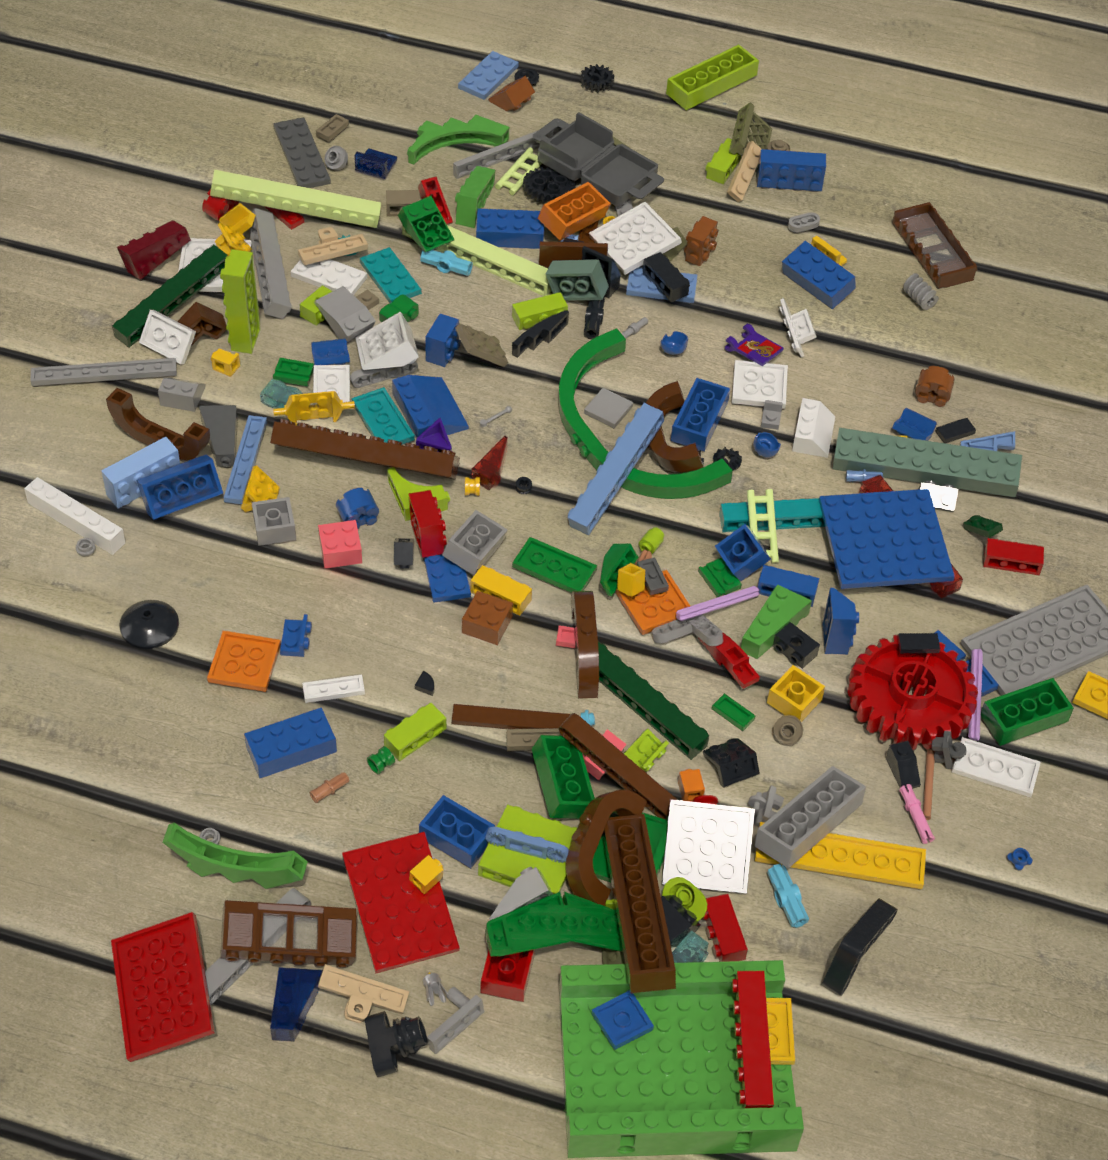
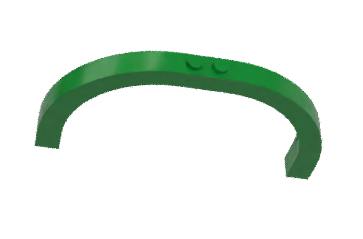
M617 328L590 340L578 349L566 364L559 383L558 405L561 421L570 436L571 442L579 448L581 455L586 457L596 471L606 461L608 451L580 416L576 408L574 395L579 382L589 370L600 362L625 352L626 339ZM723 459L698 470L681 474H655L633 468L621 488L646 497L660 499L689 498L706 494L731 483L733 471Z

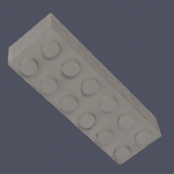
M832 766L758 828L755 847L785 867L790 868L862 805L866 786Z

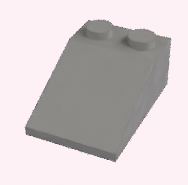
M344 286L314 301L339 339H346L347 342L373 328L376 322L367 307Z
M528 867L520 872L521 876L514 881L489 918L490 920L553 895L546 879L537 867L534 869Z

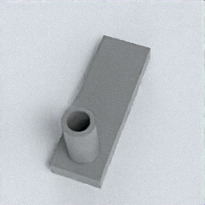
M452 987L448 991L449 995H446V997L460 1009L427 1037L429 1048L434 1054L442 1050L484 1013L483 1001L480 997L475 995L470 1000L456 987Z

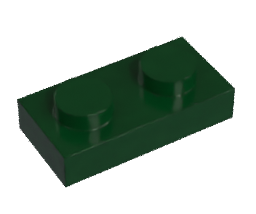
M974 515L969 520L963 522L965 530L988 538L1003 531L1002 523L981 517L980 515Z

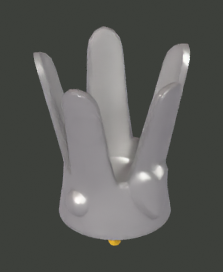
M429 972L423 978V985L426 987L427 1001L429 999L430 1006L432 1007L434 1005L433 991L435 994H438L443 1003L446 1002V998L442 989L447 995L449 994L441 984L439 974Z

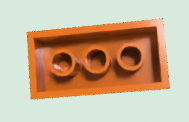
M586 182L545 203L538 219L561 241L604 218L611 203L593 185Z

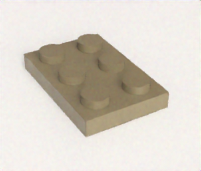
M459 323L455 329L467 353L502 367L509 363L505 356L506 353L499 344L500 341L495 336H489L483 331H477L468 325L465 326Z

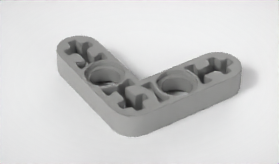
M704 615L684 621L674 620L652 630L653 640L656 643H666L692 632L709 646H717L723 643L722 631Z

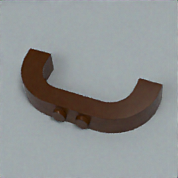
M678 381L658 389L650 396L646 404L663 411V416L669 411L683 406L685 400ZM662 425L647 446L649 450L652 449L657 462L667 470L689 472L703 468L696 443L684 447H671L667 445Z
M116 388L106 398L111 416L127 434L148 446L167 437L178 449L179 459L181 460L196 458L210 441V429L193 422L184 434L181 435L146 419L136 409L132 394L122 389Z
M572 591L571 613L572 619H575L578 699L598 698L599 652L593 591Z
M616 790L599 795L588 804L581 815L578 828L572 835V842L566 858V875L574 895L605 906L611 889L600 882L595 875L593 856L612 812L619 816L642 814L647 801L637 793L629 790Z

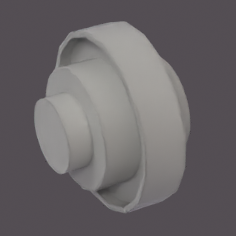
M340 146L330 147L325 154V164L327 167L336 171L345 167L348 160L346 150Z

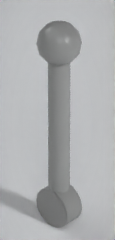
M507 406L505 410L497 413L496 415L488 418L487 420L482 419L480 421V426L486 427L487 423H489L490 421L498 418L499 416L505 413H510L512 411V408L510 406Z

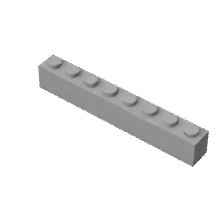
M254 208L252 213L256 216L252 227L249 228L264 313L284 319L286 314L290 312L292 305L289 299L287 280L285 279L273 213Z

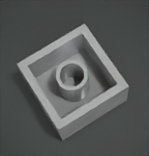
M289 497L251 502L258 546L296 540L295 524Z

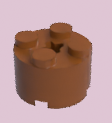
M929 366L926 370L922 369L915 389L917 400L920 403H934L938 407L945 406V403L951 397L955 381L953 374L951 376L948 374L949 371L939 366Z

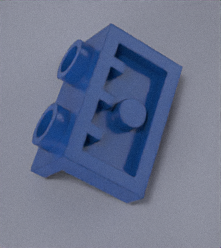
M304 614L303 620L285 619L280 648L281 656L304 657L305 649H309L310 642L307 634L311 633L312 622H308V614Z

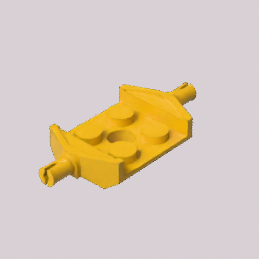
M336 391L295 394L289 396L284 408H273L274 416H287L291 422H295V425H297V420L333 417V422H337L344 409H355L354 401L343 402Z

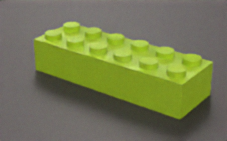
M738 44L668 78L666 94L685 110H688L757 76L759 60Z
M231 249L230 255L226 256L225 268L221 269L220 279L223 280L222 293L225 294L223 304L226 306L225 318L228 319L226 326L227 331H229L228 343L231 345V351L252 354L260 332L253 252Z

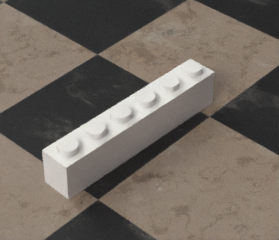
M37 477L24 488L28 504L82 537L91 539L95 545L111 555L115 554L125 544L122 528Z

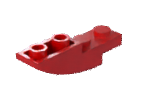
M723 633V643L717 646H709L698 637L716 662L726 667L742 689L759 681L760 676L750 665L748 655L725 633Z

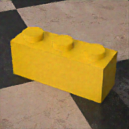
M484 565L480 567L470 580L471 593L476 594L477 591L512 602L513 613L519 616L532 600V588L528 585L519 583L511 577L498 573Z

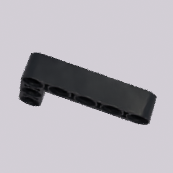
M880 898L877 899L842 940L822 982L823 986L840 996L844 994L861 958L893 921L898 911L897 908Z

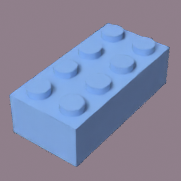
M164 437L101 470L107 497L117 508L141 497L136 480L179 465L178 449L167 437Z

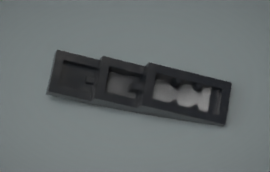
M565 310L552 315L521 334L512 342V355L518 358L527 348L534 351L542 341L550 343L568 325L569 311Z

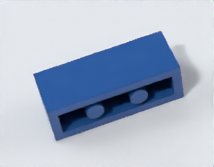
M763 565L758 583L759 594L769 597L778 584L812 600L811 607H813L820 578Z

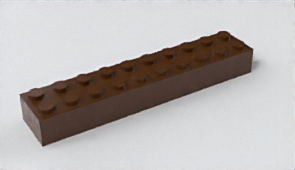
M280 419V422L274 421L270 441L274 445L456 479L460 457L455 456L456 453L453 451L442 449V453H440L438 449L428 446L420 449V446L412 443H406L403 446L402 442L388 439V442H384V439L370 436L369 439H366L365 435L353 432L350 436L348 432L337 429L331 432V429L316 426V429H313V426L298 422L297 426L295 422Z
M645 815L610 817L603 831V839L630 993L676 989V969Z

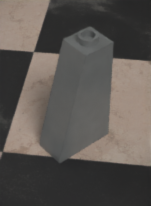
M236 405L200 406L201 422L204 427L210 429L209 445L217 467H233L237 447L238 415Z

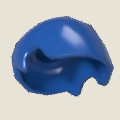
M674 331L671 336L665 334L660 341V345L665 353L679 355L687 348L688 336L683 332Z
M759 432L753 441L755 452L764 458L775 456L781 446V443H778L777 439L767 432Z

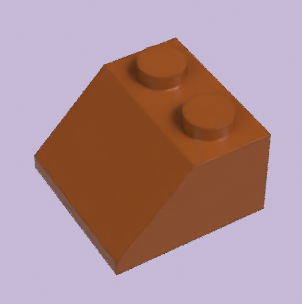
M524 76L507 84L488 98V100L505 111L511 109L515 111L521 107L520 103H526L532 99L531 95L535 91L527 77Z

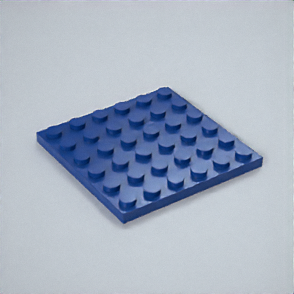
M929 489L819 497V504L841 589L954 580V572Z

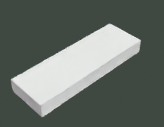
M362 674L302 683L305 703L365 695Z

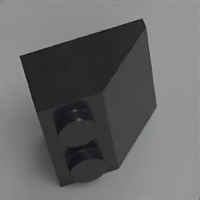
M674 895L662 896L670 944H686L701 924L696 920L697 917L694 913L682 906L683 903L678 897Z

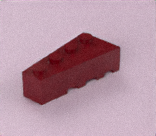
M172 220L155 228L154 232H147L143 234V237L137 240L132 239L129 241V244L125 246L120 245L117 249L127 272L141 280L191 241L186 227Z

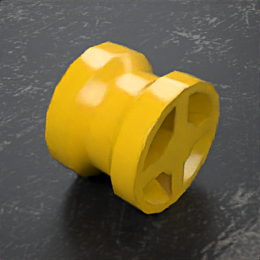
M465 477V496L470 494L480 496V477L475 479Z

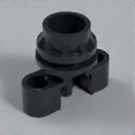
M385 1011L365 1018L372 1064L378 1078L398 1072L397 1053L401 1052L405 1058L409 1056V1052L415 1054L421 1047L428 1045L426 1030L419 1016L415 1018L405 1016L401 1020L398 1018L393 1019V1026L391 1027Z

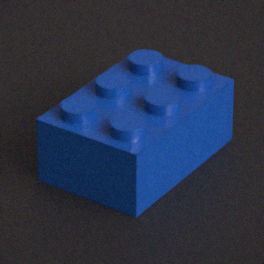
M442 795L420 822L419 833L425 832L429 844L472 868L488 846L489 842H487L485 837L488 828L495 827V825Z

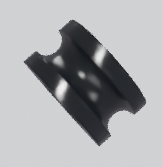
M528 477L518 478L515 486L516 491L523 495L530 493L532 490L531 479Z

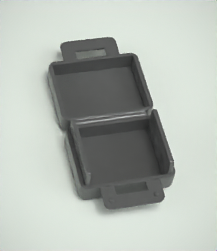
M580 112L576 114V120L571 124L556 118L533 134V139L540 143L538 148L539 162L572 181L581 178V185L589 182L615 206H621L632 196L637 199H643L664 182V178L657 174V163L623 144L615 147L613 131ZM557 127L562 129L552 138L549 139L546 137V135H548Z

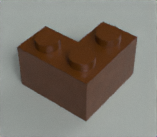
M195 302L177 321L196 331L191 345L203 334L217 340L227 330L222 313L198 302Z

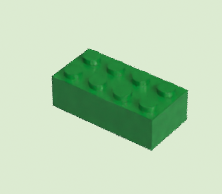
M1050 678L984 701L981 718L1001 746L1069 722L1074 707L1055 679Z
M540 735L532 747V753L549 817L580 819L588 804L595 798L583 754L563 736Z

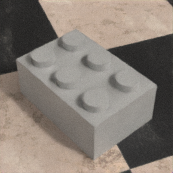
M475 510L448 540L442 556L475 575L480 567L500 547L507 529Z

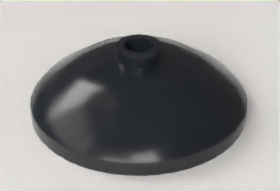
M144 600L133 604L123 613L119 627L123 639L130 645L141 649H153L167 644L174 638L179 628V618L175 609L169 604L159 600Z

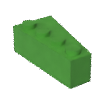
M476 166L474 171H471L470 177L466 178L465 184L461 186L460 192L456 193L455 202L457 203L455 224L475 228L478 208H484L486 199L489 197L494 186L495 169Z
M777 584L742 637V650L755 659L760 658L773 646L775 634L789 622L796 626L802 618L809 615L812 600Z

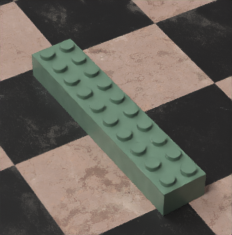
M839 428L833 470L863 471L865 469L866 472H882L885 478L918 483L933 481L938 486L949 484L957 489L1016 497L1019 487L1022 455Z

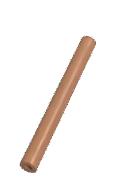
M933 749L927 750L923 804V814L926 820L931 819L935 762V751Z

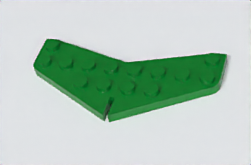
M565 891L563 900L561 892H557L489 920L485 929L490 956H504L572 941L623 952L616 910Z

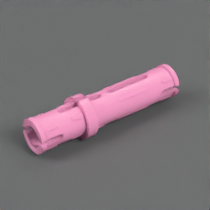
M910 784L906 785L907 789L905 786H902L899 791L906 803L905 808L910 812L922 839V843L928 844L927 839L931 843L935 840V837L920 807V800L916 798Z

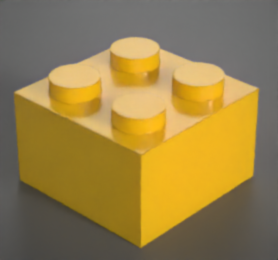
M792 665L769 689L767 703L782 714L795 716L802 722L822 701L825 686Z

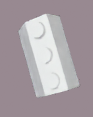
M802 398L793 452L828 458L835 416L821 401Z

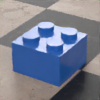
M441 313L438 315L425 336L427 362L446 367L447 363L452 361L455 350H458L461 345V340L455 329L459 324V319Z
M746 524L715 545V548L731 572L740 581L771 560V557L754 532Z

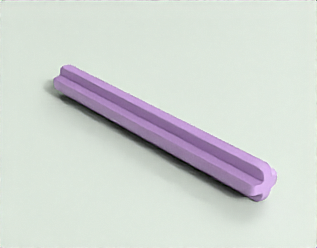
M752 586L678 610L676 618L677 620L684 621L758 597L759 589Z
M973 649L971 657V673L975 677L974 685L978 688L977 707L975 713L972 714L968 733L969 739L973 741L980 739L983 663L981 649Z

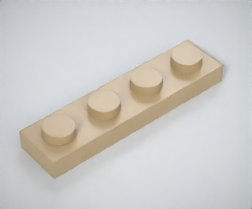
M753 141L748 142L727 191L737 202L743 200L759 162L761 148Z

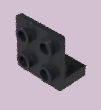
M732 738L725 743L712 745L709 749L703 750V755L717 766L720 785L723 787L760 774L756 752L739 738Z

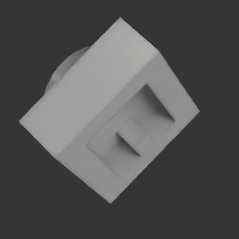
M765 400L761 422L762 428L779 430L782 402Z

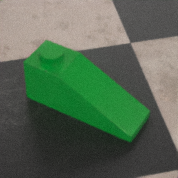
M631 543L613 544L604 556L600 583L608 596H612L617 589L618 570L630 563L635 564L639 558Z

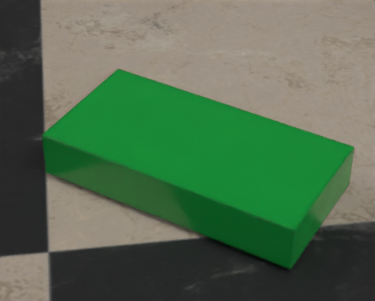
M725 693L712 705L713 711L741 731H744L756 717V715Z

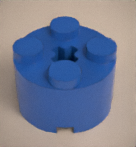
M363 488L349 490L343 494L344 498L341 501L337 500L336 508L343 522L356 520L357 529L362 525H373L377 522L376 517L379 514V508L369 489L367 491Z

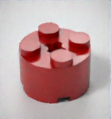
M210 189L207 193L209 195L208 199L203 201L202 210L219 222L223 215L239 204V201L210 196Z

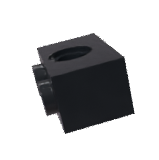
M789 622L775 634L773 647L779 653L789 658L793 664L803 669L817 657L820 644Z

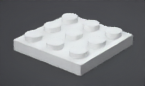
M735 360L732 403L764 407L765 400L782 402V408L785 409L788 365L766 363L764 366H761L755 362Z

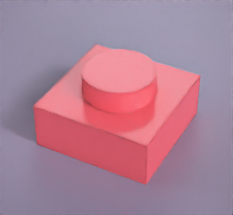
M559 626L556 646L575 648L576 629Z

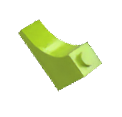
M394 467L387 469L388 483L405 521L410 520L409 493L431 490L433 497L437 498L438 508L441 509V512L448 510L450 496L448 491H444L442 484L436 486L417 485L401 477Z

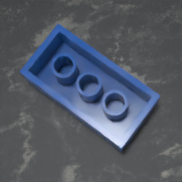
M761 149L757 171V187L822 192L826 171V154Z
M478 208L476 238L497 247L539 249L540 241L544 240V224L538 219L540 211Z
M804 241L782 261L784 275L831 309H834L856 289L855 276L807 241Z
M696 378L672 426L671 441L685 446L696 443L698 450L705 452L728 404L730 388Z
M207 454L136 480L147 514L153 520L223 494L213 459Z
M322 707L244 733L246 748L259 779L337 752L336 738Z

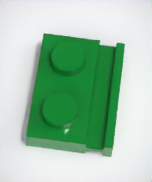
M279 358L275 373L273 374V381L308 387V382L314 371V363Z
M723 558L698 568L699 574L717 598L723 594L727 595L737 591L742 587V583L731 572Z

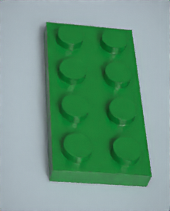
M529 537L512 562V568L571 593L572 591H584L597 571L596 564L532 537Z

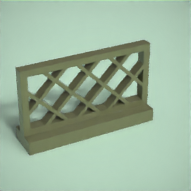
M751 102L738 112L729 149L733 155L738 152L743 156L744 148L748 144L747 137L750 142H757L761 149H767L770 142L772 128L754 112L755 106Z

